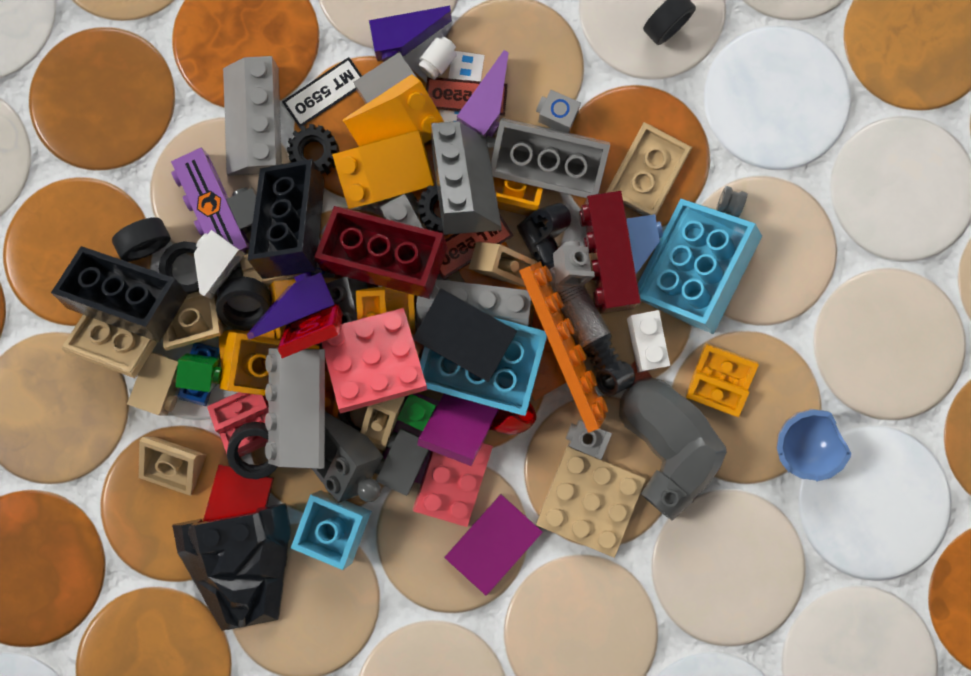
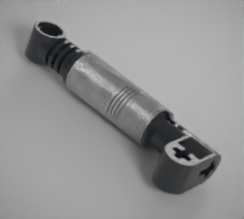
M555 203L537 209L519 223L516 228L533 259L537 263L541 261L542 266L546 265L552 276L551 287L554 293H559L563 302L562 313L565 319H570L574 327L575 334H572L576 344L581 345L587 357H592L590 360L591 364L594 362L596 364L593 366L594 370H599L596 375L598 389L606 396H614L634 384L635 373L633 368L628 363L616 359L619 357L618 353L614 355L615 348H610L612 345V335L609 329H607L608 327L603 321L604 319H602L601 314H599L600 312H598L597 307H595L594 302H592V297L584 288L585 285L582 287L556 285L553 253L559 246L554 238L570 226V211L562 203Z

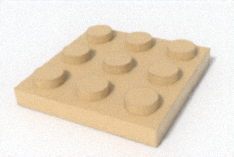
M566 447L537 519L536 526L615 558L646 479Z

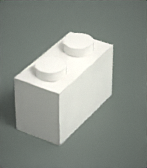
M659 310L628 317L627 323L637 372L670 366Z

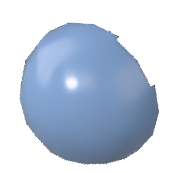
M809 409L797 412L785 421L778 433L776 448L780 462L788 472L801 479L816 480L818 482L832 478L844 469L851 458V451L840 434L832 413L824 410Z

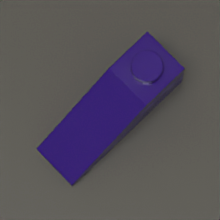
M450 5L369 20L377 61L385 62L399 52L402 56H405L452 21Z
M306 272L294 277L296 282L286 288L247 334L248 339L250 340L334 305L322 274L318 273L312 276L311 272Z

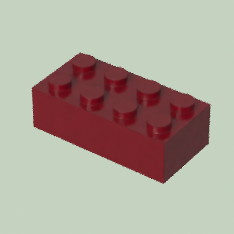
M622 191L589 195L584 205H581L579 220L581 227H586V237L583 238L584 247L589 249L591 271H594L595 275L590 280L595 281L596 286L595 292L592 293L595 307L599 308L600 314L633 310L641 302Z
M334 206L314 258L322 271L430 299L448 247L443 233Z

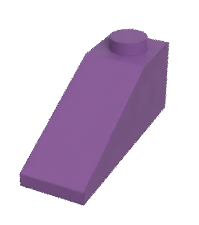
M505 50L457 115V121L465 124L485 138L487 136L492 138L499 127L498 121L509 54Z

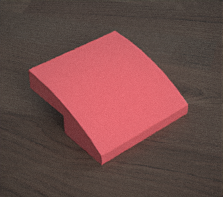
M237 392L207 406L215 431L220 434L226 454L229 440L236 429L250 422L265 423L266 414L269 413V403L264 395ZM261 436L244 438L238 446L239 457L266 446L268 440Z

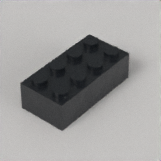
M312 159L260 168L248 261L262 279L316 271L317 261L314 257L319 246L325 179Z
M83 246L79 248L51 291L69 310L159 343L188 295L173 277Z

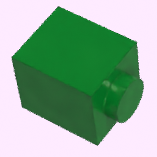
M189 353L184 354L178 359L176 387L211 392L217 384H220L222 367H219L220 358Z
M411 394L408 396L397 419L423 431L437 406Z

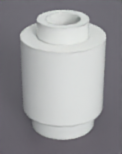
M436 37L420 57L421 62L418 68L433 80L437 76H442L457 56L456 46L446 37L442 39Z

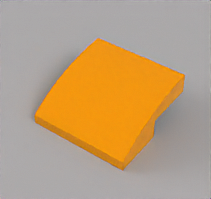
M386 287L356 290L357 320L404 308L411 334H415L414 295Z
M705 342L690 381L686 398L739 418L750 393L748 389L759 363Z

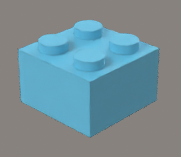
M322 490L310 494L291 549L344 570L354 561L372 511L346 500L338 503L331 494Z

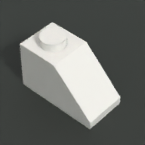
M211 230L198 240L196 244L197 249L194 252L199 292L204 297L210 299L215 296L245 255L241 250Z

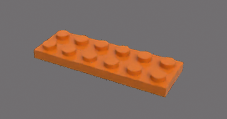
M540 261L519 270L589 433L600 428L606 418L608 408L602 396L598 397L594 388L597 386V382L591 370L587 371L583 362L586 360L583 348L580 344L576 345L572 336V334H575L574 327L570 319H565L561 308L564 307L559 293H554L551 287V273L546 265L542 266Z

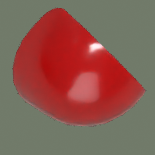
M531 403L529 404L526 416L500 409L490 430L507 435H516L527 431L532 427L537 418L534 407Z

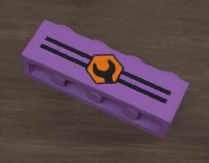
M201 147L171 161L175 169L171 174L179 187L182 186L186 193L183 196V200L189 211H194L197 217L194 224L199 234L203 236L212 230L246 255V250L249 249L250 243L246 234L238 227L227 202L229 197L209 154Z

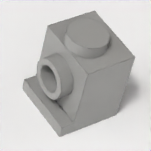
M567 241L553 253L556 285L582 287L595 277L594 271H591L588 247L580 246V242Z
M578 420L576 425L572 423L565 438L569 440L568 446L601 460L612 433L600 428L589 432L593 437V441L590 444H585L583 436L588 431L584 422Z

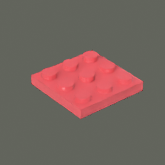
M404 308L341 324L338 336L322 342L340 413L427 390Z

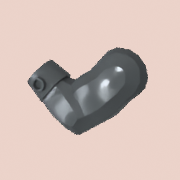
M648 377L636 380L631 387L624 391L620 399L619 417L625 428L645 441L652 452L662 460L660 471H655L641 495L663 515L673 521L709 485L720 469L727 449L706 417L696 406L681 396L664 380Z

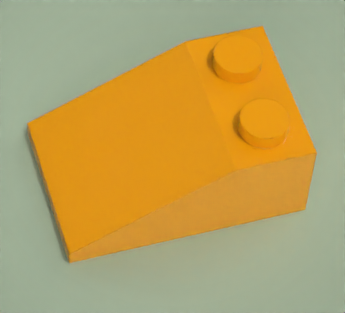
M412 74L342 120L359 147L418 130L421 132L423 143L431 140V123L444 122L422 82Z
M420 130L332 154L348 209L426 188L429 185H435Z
M228 332L219 388L227 391L265 396L266 385L269 384V372L265 366L266 356L269 355V348H278L281 340L260 336L249 340L247 334ZM314 345L309 348L319 349L320 346Z

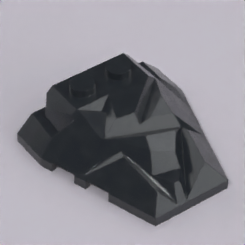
M286 503L261 507L255 512L205 522L202 519L172 525L177 553L221 631L279 619L284 586V571L288 558V543L291 537V526Z

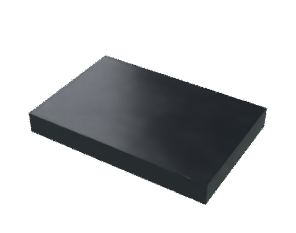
M440 288L413 340L489 382L514 339L517 330Z

